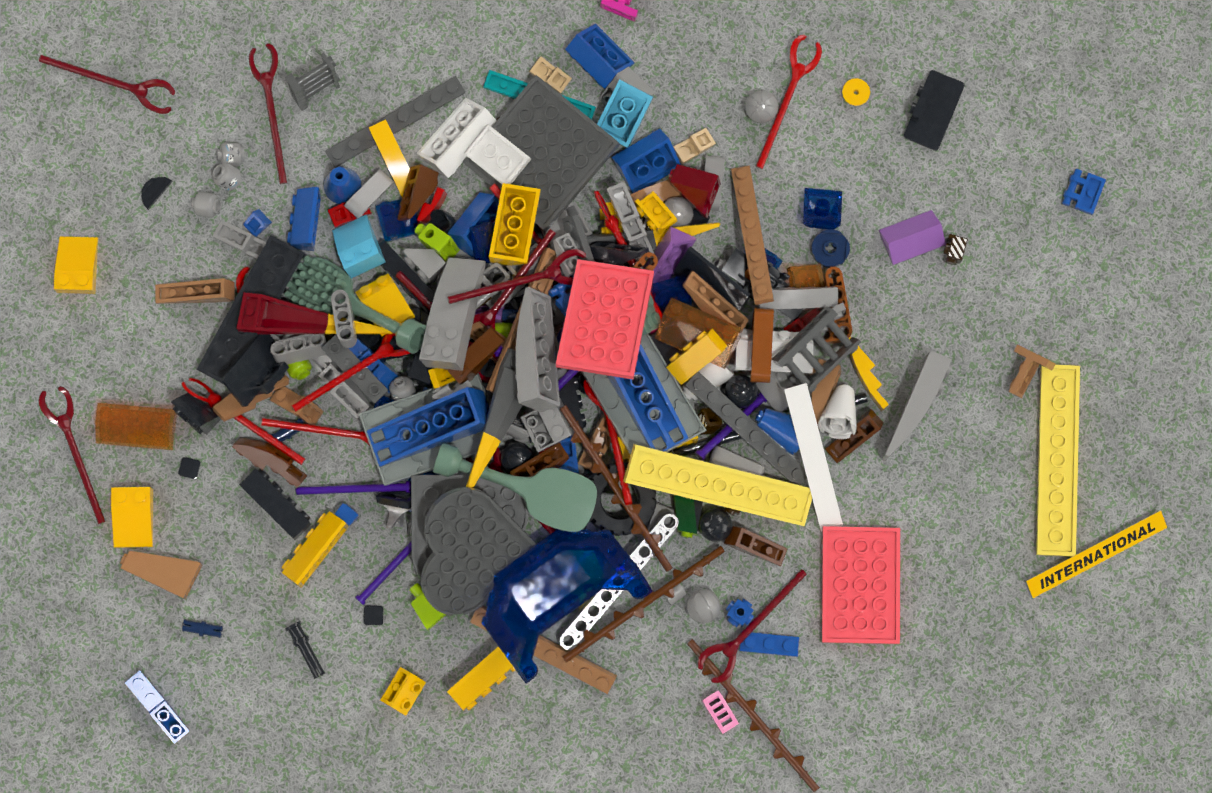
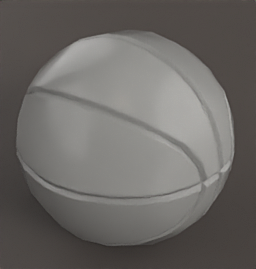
M755 91L746 100V113L754 122L767 123L777 114L778 101L775 95L769 91Z
M672 197L664 202L677 218V222L671 227L688 226L691 223L693 209L686 199Z
M700 589L689 596L686 608L694 621L709 623L719 615L721 604L714 592Z

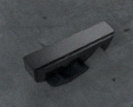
M167 177L151 178L147 181L141 191L143 205L149 210L173 181Z

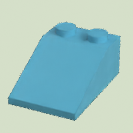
M619 79L597 125L621 145L628 148L642 123L653 96Z
M367 215L332 230L343 268L351 278L386 262Z

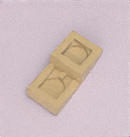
M541 56L529 70V73L533 76H539L560 94L572 79Z
M707 128L673 148L682 165L705 152L716 143Z

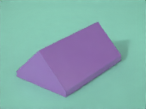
M932 210L879 230L893 265L946 245L942 225Z
M670 226L654 251L658 264L653 270L654 278L652 285L668 282L671 279L674 270L690 246L692 247L697 240L695 237ZM649 258V260L647 261V263H646L645 266L651 265V264L649 263V262H650V258Z

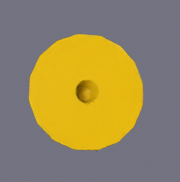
M850 79L843 86V98L850 105H862L869 99L870 87L862 79Z

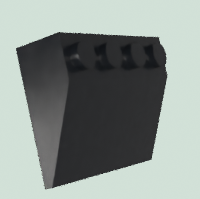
M690 246L674 270V275L676 276L674 279L683 285L690 272L694 271L741 312L747 305L750 294Z

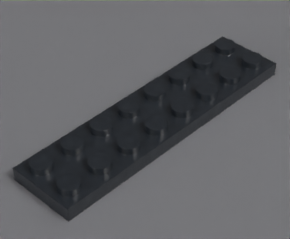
M270 235L196 370L223 384L222 377L258 335L257 333L237 330L243 294H263L280 299L304 256L303 252Z

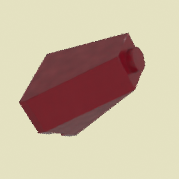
M677 164L675 169L672 168L669 175L672 187L704 218H708L721 185L719 175Z

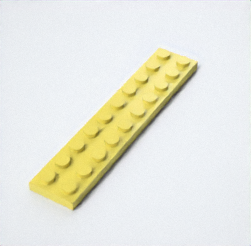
M1055 365L1052 371L1041 366L1036 555L1065 557L1076 555L1080 366Z
M633 444L624 477L625 483L805 526L812 501L810 487Z

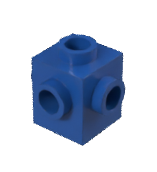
M737 599L736 602L731 601L726 608V611H728L726 617L729 618L727 621L735 627L738 625L742 627L744 623L748 626L754 617L751 614L754 611L751 608L752 604L745 599H742V601ZM743 609L744 615L739 616L737 610Z

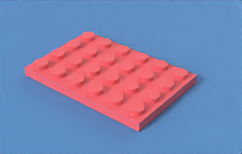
M578 259L556 367L634 379L654 271Z
M823 526L822 643L900 644V528Z

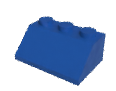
M597 24L576 34L565 49L604 89L608 87L617 73L633 66L635 63Z
M661 129L656 130L612 157L617 170L632 194L649 187L669 175L672 168L675 169L677 164L681 165L669 137Z
M319 187L297 189V195H293L292 206H295V210L290 215V224L293 226L292 232H288L287 243H290V246L298 250L314 251L321 202Z
M479 193L447 233L459 249L477 260L483 261L491 248L499 200L493 194Z

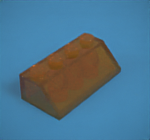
M671 298L663 313L655 339L684 351L682 348L690 341L695 343L697 341L696 337L705 330L707 333L713 329L727 347L710 363L725 369L741 338L742 328Z
M97 403L95 419L96 444L173 451L177 414L173 409Z

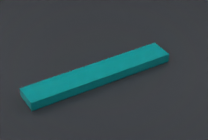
M489 70L483 88L516 99L529 83ZM562 95L592 120L596 110L595 106Z

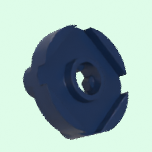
M827 229L815 237L811 252L815 262L826 268L842 265L847 259L850 252V244L840 231ZM833 244V248H836V251L828 253L825 247Z

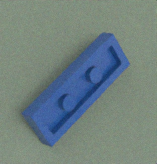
M751 633L740 644L739 651L798 657L799 637Z

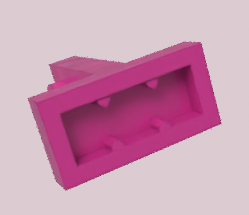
M614 0L601 1L600 8L633 22L636 21L638 16V10L628 7L632 0H618V2Z

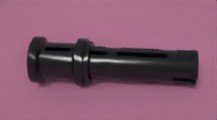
M298 621L285 628V630L290 633L294 641L293 645L299 648L314 679L319 677L316 669L320 676L324 675L325 672L308 643L309 636L304 633L301 621Z

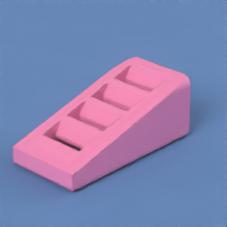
M719 690L702 700L722 734L739 724ZM717 698L720 700L713 706L709 705L710 702L714 701ZM720 705H723V709L714 713V709H716ZM727 711L728 715L718 720L717 717ZM731 718L732 722L724 727L721 725V723Z

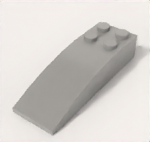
M448 258L433 299L419 360L426 367L463 371L479 296L452 304L448 303L447 297L481 288L486 261Z
M526 287L520 310L516 339L515 378L518 390L517 399L519 404L542 412L560 407L551 296L531 287Z
M932 350L927 354L881 460L886 461L902 445L920 423L935 397L941 394L945 383L942 381L949 376L953 367L950 365L952 359Z

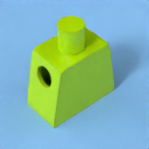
M421 223L416 227L415 233L419 235L418 238L427 249H433L446 263L449 257L454 258L460 251L453 239L433 224L429 223L425 226Z
M416 583L409 589L416 598L410 604L425 628L429 631L446 614L432 607L425 598L422 587L419 583Z

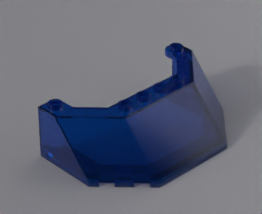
M557 529L495 574L493 580L494 587L489 594L486 605L488 607L487 612L483 616L481 623L525 684H527L538 674V667L533 661V656L539 635L601 590H627L635 599H643L652 593L653 590L639 567L609 530H602L601 532H592L591 530L569 532Z

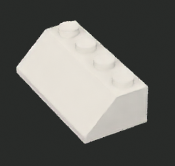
M465 98L416 154L440 174L449 178L467 157L464 153L487 125L492 127L497 120L485 107Z
M743 329L742 333L736 336L735 370H751L753 330ZM773 331L772 358L799 332ZM811 340L806 347L812 355L814 344L813 340ZM797 353L793 357V362L802 373L813 372V367L801 353ZM771 359V371L791 372L787 366L780 367Z

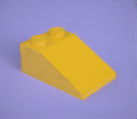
M60 236L54 272V290L57 293L96 294L98 237Z
M388 273L378 277L377 280L361 287L355 292L358 299L366 306L400 324L408 319L415 318V315Z
M111 487L114 548L153 547V489L151 487Z

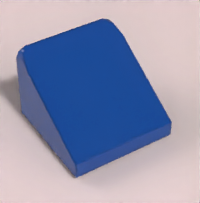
M258 209L252 212L243 225L253 236L257 237L272 222Z
M345 503L335 512V515L346 522L347 525L353 524L359 518L358 513Z

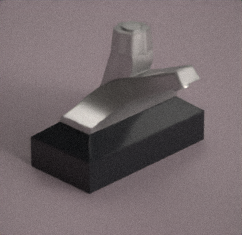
M406 491L380 492L376 496V501L379 504H383L389 511L386 528L393 529L394 526L397 528L403 527L404 512L411 509V493Z

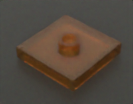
M821 265L790 266L786 268L787 274L790 275V287H825Z

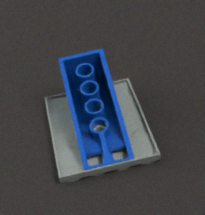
M649 334L642 336L634 379L582 372L630 455L633 444L668 452L706 431L675 377L666 368L667 364Z
M479 373L470 381L472 388L466 387L434 402L432 395H434L433 391L435 389L431 388L359 413L384 486L411 478V475H421L432 471L443 443L459 448L463 459L477 454L490 409V402ZM455 380L451 383L444 385L443 388L448 385L450 389L453 391V387L458 382ZM503 439L498 447L505 445Z

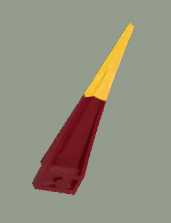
M243 294L237 324L238 331L257 334H336L334 315L263 294ZM343 317L340 319V321H346V320H347L346 318H343ZM354 321L356 334H393L383 327Z

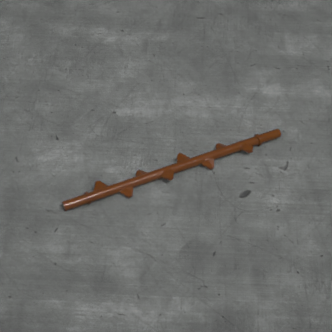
M565 405L560 408V411L570 424L569 427L574 431L571 442L583 444L594 461L591 472L602 473L615 493L611 503L622 504L634 522L631 533L642 534L665 571L671 570L673 567L663 554V550L658 546L661 535H651L638 515L642 508L641 504L625 505L622 490L618 485V473L611 474L598 454L602 447L601 443H591L568 407Z
M722 546L703 556L701 560L683 572L674 569L673 579L655 592L645 588L643 590L644 599L625 613L614 611V620L598 632L592 633L585 630L584 641L580 644L578 643V646L563 655L564 661L567 663L581 652H585V649L603 637L614 640V629L633 616L642 619L644 617V608L661 596L665 595L669 598H674V587L693 574L702 577L703 567L707 564L709 565L711 561L725 552Z
M692 639L687 645L699 658L703 650ZM707 657L704 661L702 674L704 676L713 674L715 677L722 675L721 671ZM731 674L727 680L721 682L722 686L728 691L725 701L727 703L737 702L752 720L749 729L751 731L761 730L775 746L776 749L773 757L775 759L784 757L799 774V778H802L810 789L816 792L820 787L807 773L808 771H805L802 767L805 759L804 756L793 757L778 739L781 730L779 728L769 729L754 711L757 701H745L731 684L733 674Z

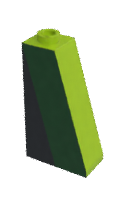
M674 495L675 514L678 518L677 532L681 533L682 537L692 538L693 535H697L703 501Z

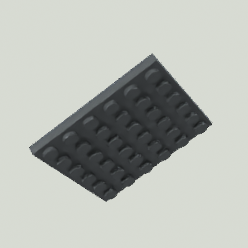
M537 75L492 126L493 129L531 158L512 185L541 189L535 223L545 232H547L621 145ZM466 157L462 161L489 185L496 184L500 190L502 189L500 182L470 158Z

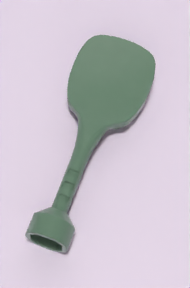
M305 256L303 264L299 263L297 272H294L292 281H289L287 285L289 289L285 292V296L290 303L333 315L331 296L336 290H344L351 301L353 315L365 318L394 333L397 345L410 353H416L422 348L426 325L414 319H408L400 324L366 306L353 294L352 278L342 268L328 260ZM340 299L337 303L341 304L345 299Z
M443 443L436 458L433 472L446 477H450L459 471L470 474L474 463L463 460L459 448ZM485 467L479 477L514 491L524 498L528 512L535 519L563 531L577 532L585 528L596 504V485L585 476L565 469L545 468L534 476L522 477L501 473Z

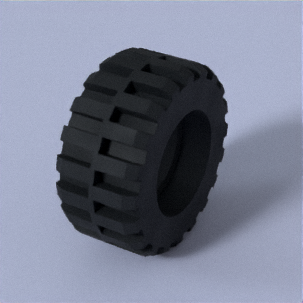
M616 462L605 464L611 474L618 473ZM623 462V463H624L623 465H624V467H625V472H626L628 463ZM593 473L588 479L596 485L597 499L589 521L606 534L613 536L631 535L634 522L629 514L623 517H615L604 510L601 503V495L608 482L602 473ZM631 484L637 493V504L642 506L638 515L646 526L655 512L654 509L657 503L656 490Z

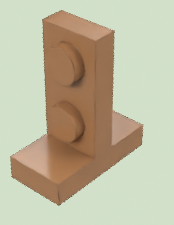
M1017 344L1014 352L1026 359L1021 363L1018 375L1012 380L1009 392L1022 398L1038 366L1041 365L1052 371L1055 363Z
M286 387L277 389L270 399L271 402L299 417L309 425H315L324 412L313 402L295 412L292 405L305 396H300Z

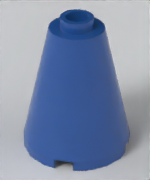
M346 167L334 168L324 180L326 196L332 202L339 205L344 202L347 203L361 188V180L358 174Z
M767 408L758 412L755 418L757 426L789 454L793 455L799 450V445L791 415Z

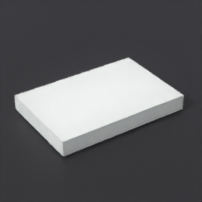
M490 125L486 126L464 153L501 184H512L531 160L529 156Z

